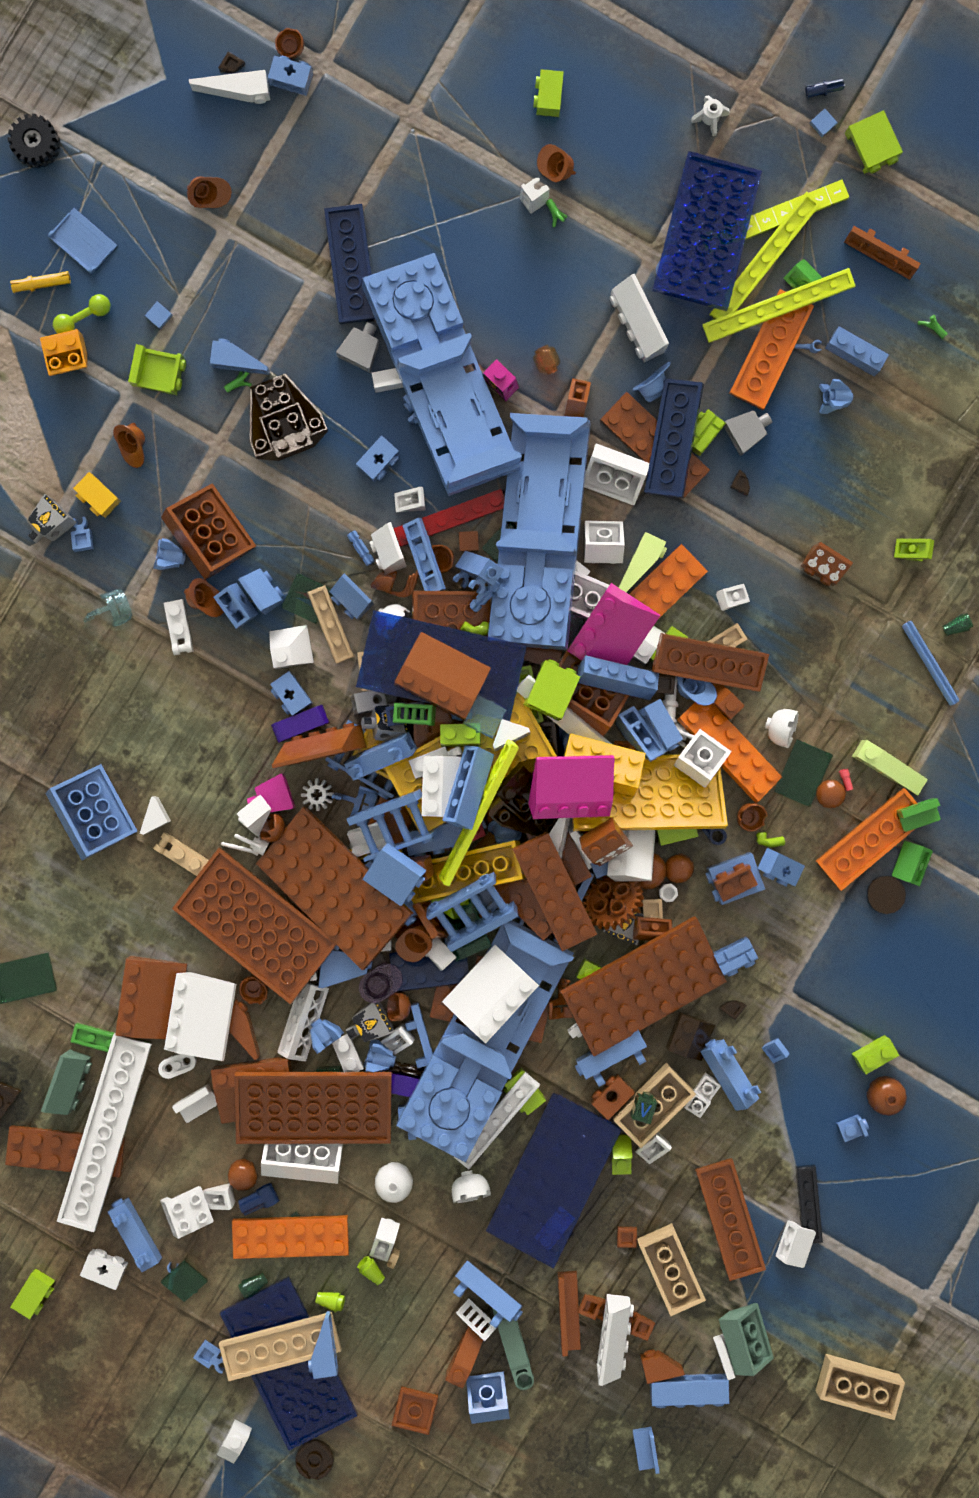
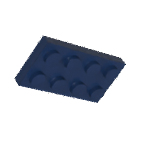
M466 945L452 952L456 958L442 971L429 957L424 956L418 962H409L402 959L398 953H389L393 992L458 985L469 973Z

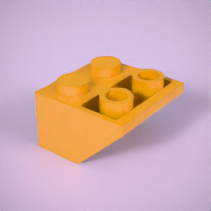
M78 329L40 338L49 376L87 368V350L83 334Z

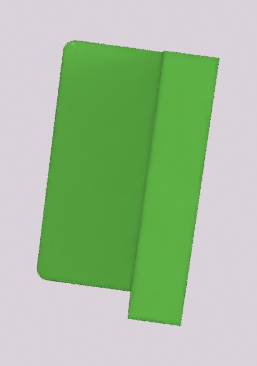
M803 259L783 279L795 289L819 280L822 277Z
M931 798L896 810L903 831L907 832L939 821L941 818L937 809L940 806L938 798Z
M904 841L892 877L920 886L933 851Z

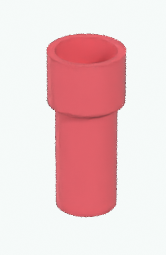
M848 768L840 770L839 773L846 791L852 790L853 786Z

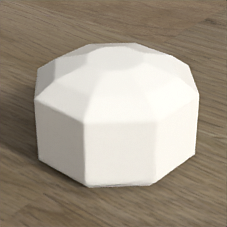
M671 883L663 884L659 889V897L665 902H673L678 896L677 888Z

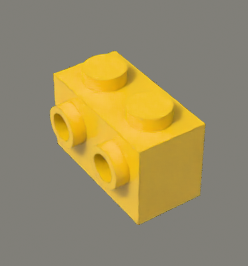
M90 472L73 488L77 492L75 496L83 503L87 501L91 505L89 509L96 516L102 515L106 518L121 502Z

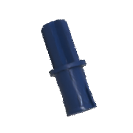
M837 79L828 82L822 80L818 84L806 85V97L808 99L819 95L827 96V93L841 91L845 88L844 80Z

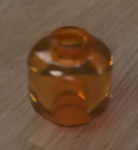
M547 344L534 351L533 361L540 373L546 372L549 375L558 370L557 366L561 360L553 346L549 347Z

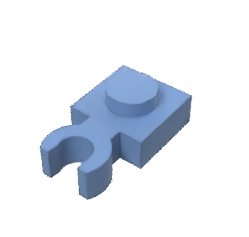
M82 517L83 522L80 525L73 518L77 522L74 525L76 531L71 532L73 551L79 552L94 549L92 531L86 529L89 524L86 517Z
M204 1340L193 1358L208 1369L211 1365H214L218 1373L222 1374L224 1368L220 1366V1363H223L222 1356H219L220 1349Z

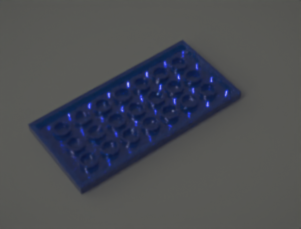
M688 151L652 289L653 292L723 311L728 310L762 174L761 170Z
M373 610L356 684L357 688L431 704L394 685L418 636L423 632L491 668L469 713L510 722L527 648L526 645Z
M554 1092L486 1232L554 1269L622 1129Z
M289 1276L221 1310L219 1313L232 1338L310 1318ZM308 1361L251 1375L288 1451L358 1416V1412L339 1374L337 1373V1376L313 1379V1372H309Z

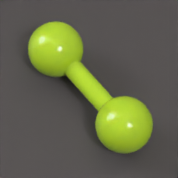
M96 294L90 298L89 307L73 316L67 314L57 315L53 320L54 331L58 334L74 330L75 323L91 314L105 316L111 308L109 299L102 294Z

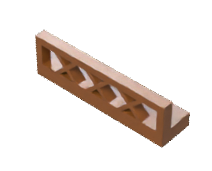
M577 1271L557 1272L562 1356H568V1350H581L579 1313L577 1312L579 1309Z

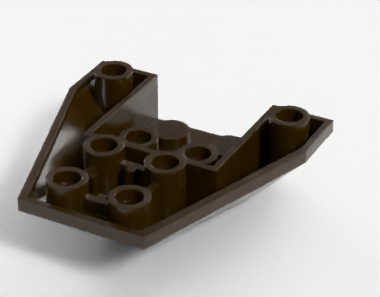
M286 373L250 387V444L256 459L283 460L315 447L328 432L322 413Z
M535 758L519 762L503 779L490 805L489 816L502 827L539 836L547 831L550 833L559 818L533 819L528 802L536 762Z

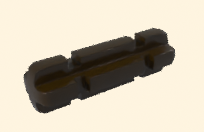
M395 1061L394 1066L391 1068L392 1072H402L401 1074L419 1076V1078L425 1070L424 1067L417 1068L416 1065L401 1064L398 1061Z

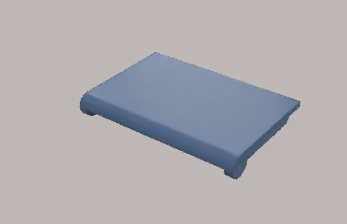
M75 208L62 219L54 230L48 233V237L91 274L99 268L118 246Z

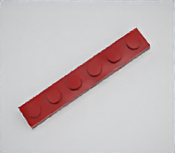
M502 490L493 491L423 517L422 520L427 535L430 537L503 510L505 498ZM403 525L394 528L400 547L408 545Z

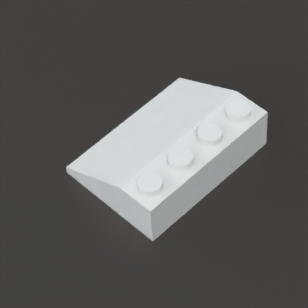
M494 945L442 1002L486 1044L539 985Z
M192 972L176 973L164 1050L224 1061L237 984Z

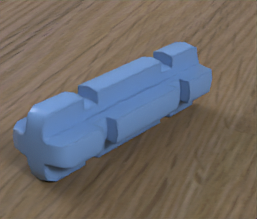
M355 530L350 532L347 537L350 542H353L352 545L360 557L363 558L362 560L365 565L369 566L374 563L373 556L369 554V550L363 541L359 539Z
M497 581L494 586H485L484 592L481 595L478 594L476 596L477 599L470 603V608L478 612L482 608L481 605H485L494 595L493 592L498 591L500 583Z

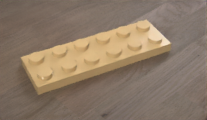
M331 1312L336 1353L341 1352L342 1348ZM326 1313L220 1341L219 1347L228 1381L311 1360Z

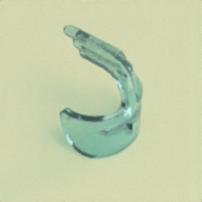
M116 589L101 594L100 596L106 600L107 606L91 611L85 616L83 621L87 623V621L94 619L98 614L110 611L113 617V627L128 622L132 617V612L123 591ZM111 597L114 598L116 604L122 603L121 605H118V609H119L120 615L118 614V611H117V608H116V606H115V603H114V601H113V599H112Z

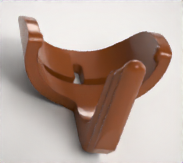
M418 570L415 574L409 575L404 590L400 592L392 590L397 571L385 574L384 571L381 572L371 583V588L379 591L383 590L385 593L398 597H408L416 587L419 577Z
M561 978L558 982V998L548 1002L549 1020L573 1018L568 1007H562V1012L560 1007L553 1008V1006L567 1005L560 992L568 987L571 982L566 978Z

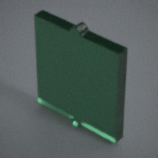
M185 1260L176 1268L171 1269V1272L161 1280V1284L184 1302L194 1293H198V1290L208 1282L207 1278Z

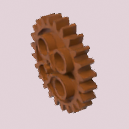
M603 876V880L596 879V885L591 883L592 889H587L588 895L583 897L585 902L582 904L593 926L597 925L598 929L604 927L606 931L609 930L610 926L614 931L617 925L623 928L624 922L629 925V919H636L634 914L641 913L638 907L643 906L641 900L644 899L642 895L643 890L638 881L615 882L606 876Z

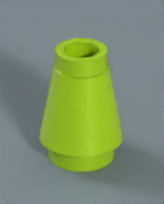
M366 1256L359 1262L357 1266L359 1273L376 1285L383 1282L385 1276L373 1258Z
M318 1292L315 1303L334 1312L342 1311L345 1296L341 1295V1293Z

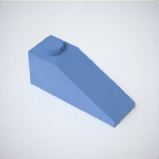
M218 339V341L212 342L210 364L213 368L270 375V370L266 365L233 343H230L229 340Z
M634 706L617 716L615 723L617 728L632 746L639 752L646 753L645 758L649 762L667 752Z
M331 1311L326 1312L311 1360L308 1361L309 1372H313V1379L337 1376L339 1368Z

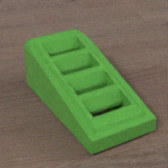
M394 703L393 723L434 726L436 706ZM401 708H404V719H400ZM409 708H412L411 720L409 719ZM417 709H420V720H417ZM426 710H428V718H427V720H425V712H426Z

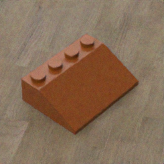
M213 483L167 507L161 516L204 580L219 573L256 547V544Z
M421 632L403 664L394 685L465 720L491 668Z
M566 651L559 662V667L573 669L577 672V675L578 666L582 660ZM578 683L567 707L604 737L630 695Z
M354 723L342 725L343 729L337 730V727L325 729L326 733L320 734L319 731L308 733L309 737L303 738L302 735L291 737L292 741L284 743L272 763V768L300 764L367 748L362 726H354Z
M136 956L126 958L115 1035L166 1040L176 973H186L187 964Z
M276 1057L214 1066L211 1069V1076L221 1123L236 1122L235 1072H292L291 1059Z

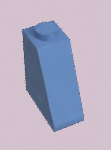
M334 949L321 965L318 988H325L365 975L368 969H372L373 961L365 970H361L341 949L338 951Z

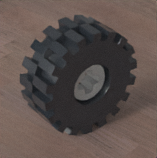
M25 114V119L23 120L21 117H18V123L15 124L13 122L11 124L13 130L9 129L8 134L11 136L8 137L9 147L22 164H27L31 168L33 165L36 168H41L40 164L46 167L49 160L51 163L54 162L53 156H58L59 152L57 149H60L61 145L58 142L60 137L50 121L41 115L38 117L37 114H32V117ZM36 137L37 143L33 142L31 144L30 138Z

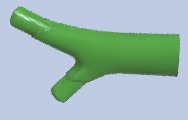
M552 199L547 200L546 205L551 211L553 218L552 227H556L557 219L564 222L567 215L557 208Z
M935 315L930 317L931 322L918 321V325L931 328L941 339L948 334L939 325Z
M240 371L236 379L224 386L226 392L229 393L240 386L251 387V383L244 381L249 373L245 372L243 374Z

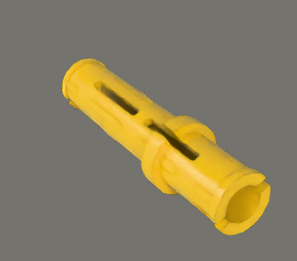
M66 271L38 277L27 276L25 279L11 280L10 283L12 284L13 293L28 290L33 292L39 288L71 284L69 272Z

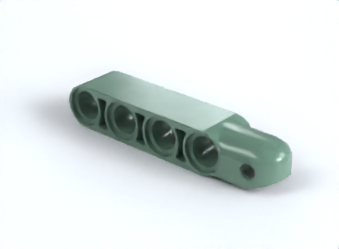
M493 1309L494 1316L497 1314L495 1309ZM504 1318L499 1324L498 1330L517 1388L527 1390L533 1386L534 1377L518 1321L513 1320L509 1322Z

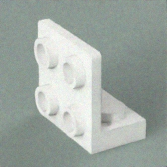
M200 1186L172 1199L166 1197L160 1200L172 1234L178 1239L214 1221Z

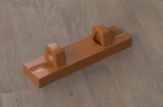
M853 226L844 243L910 280L921 263L907 256L909 250L903 247L901 251H898L875 238L876 232L869 229L866 233Z

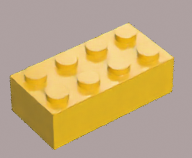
M570 733L563 756L614 755L613 792L634 797L639 787L646 753Z

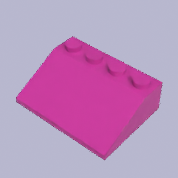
M611 583L567 651L580 660H583L585 655L628 665L659 619L660 614Z
M614 755L536 757L528 802L533 819L610 816L613 803Z

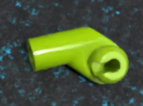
M465 621L460 630L473 638H478L488 634L489 623L482 622L474 627Z
M766 832L756 834V841L759 845L769 848L785 845L783 836L767 838Z

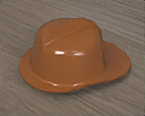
M545 145L539 152L537 167L540 173L551 181L557 183L576 174L573 170L574 161L572 157L556 145Z
M199 176L194 178L187 186L188 200L191 205L197 208L222 207L228 203L232 194L229 183L218 177Z
M135 423L127 426H115L113 435L124 460L132 467H141L144 463L142 449L145 443L144 433Z
M196 578L190 583L189 588L184 590L186 601L193 609H199L210 617H218L223 614L224 611L214 599V596L219 591L206 580Z
M415 925L398 938L395 948L402 959L409 962H418L431 950L433 939H431L424 926Z

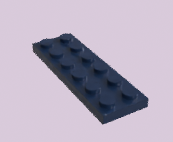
M355 204L324 208L339 324L375 320L362 288L363 278L372 275L363 205Z
M665 378L644 491L646 494L675 498L684 497L704 387L703 382Z

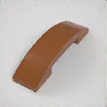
M585 1294L577 1312L596 1320L597 1318L603 1321L606 1299ZM633 1311V1317H629V1323H631L630 1334L648 1341L655 1322Z

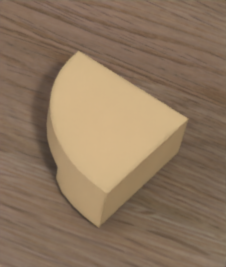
M392 1249L387 1267L394 1269L400 1250Z

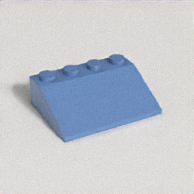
M102 764L50 788L45 793L82 861L137 832Z

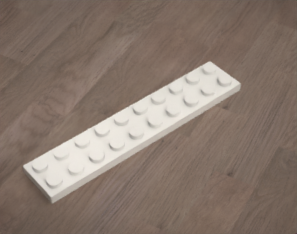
M113 1034L57 1222L91 1232L96 1231L152 1044Z

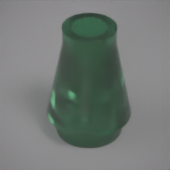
M961 613L942 627L946 636L970 631L973 623L968 613L964 615Z
M264 1273L241 1280L242 1283L238 1284V1287L246 1299L247 1297L251 1298L268 1281Z

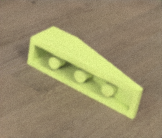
M645 532L618 588L627 592L659 557L663 558L667 550L664 547L666 541Z
M861 740L852 755L855 759L917 796L928 780L868 740Z

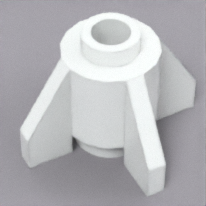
M705 96L703 109L691 118V122L696 123L702 120L705 124L711 125L712 136H716L717 122L720 117L728 116L730 110L717 99Z

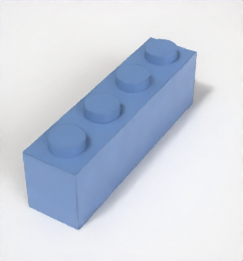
M585 655L578 666L577 675L580 676L578 681L580 684L650 700L658 690L659 673L587 655Z
M464 747L442 821L458 828L472 830L494 754L480 747Z
M694 1374L650 1383L651 1404L657 1408H665L667 1406L683 1408L686 1405L703 1407L708 1404L718 1407L723 1406L724 1404H729V1380L726 1374Z

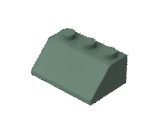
M71 1049L60 1056L41 1112L68 1115L73 1110H76L79 1104L78 1094L83 1091L86 1081H83L85 1074L90 1072L92 1063H90L91 1056Z
M758 1303L731 1310L719 1319L720 1328L722 1329L735 1375L755 1376L774 1359Z

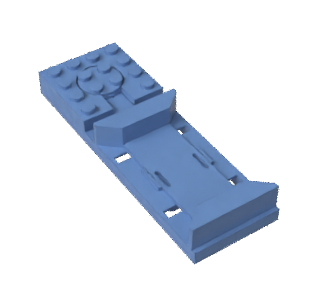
M435 253L364 277L362 281L363 291L399 378L402 381L403 388L448 496L520 470L522 455L513 449L470 346L471 333L465 334L463 329L464 322ZM472 364L474 371L466 373L464 367ZM421 383L423 389L412 393L410 386ZM498 427L500 434L492 437L490 430ZM447 446L449 453L438 456L436 450Z
M510 413V418L513 422L511 444L514 451L524 455V461H520V470L507 475L501 538L496 542V547L499 550L497 565L503 568L504 571L497 580L500 583V588L497 592H493L494 595L492 596L488 641L490 644L567 650L591 423L588 418ZM570 458H582L581 465H570ZM508 522H517V529H507ZM563 526H575L574 533H562Z
M513 920L500 926L487 952L496 945L538 985H540L542 980L551 984L549 991L538 986L486 1044L467 1026L465 1027L455 1022L457 1016L454 1014L396 1125L465 1163L502 1094V1089L507 1080L511 1079V1072L568 963L574 958L572 957L573 952L568 949L562 951L558 944L549 939L543 941L534 931ZM509 1042L519 1047L516 1054L506 1049Z

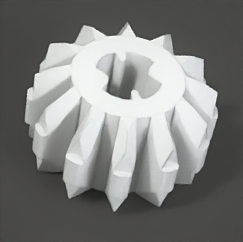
M316 778L315 785L309 780L308 785L310 788L303 786V789L308 792L302 793L301 797L308 798L303 801L304 804L311 802L309 805L310 810L315 804L316 811H320V804L326 809L325 801L328 803L333 802L327 798L332 796L334 792L328 793L327 790L331 789L332 786L328 785L325 788L326 780H323L321 785H319V778ZM316 789H319V792H322V796L319 797V800H316V797H313V793L316 792Z

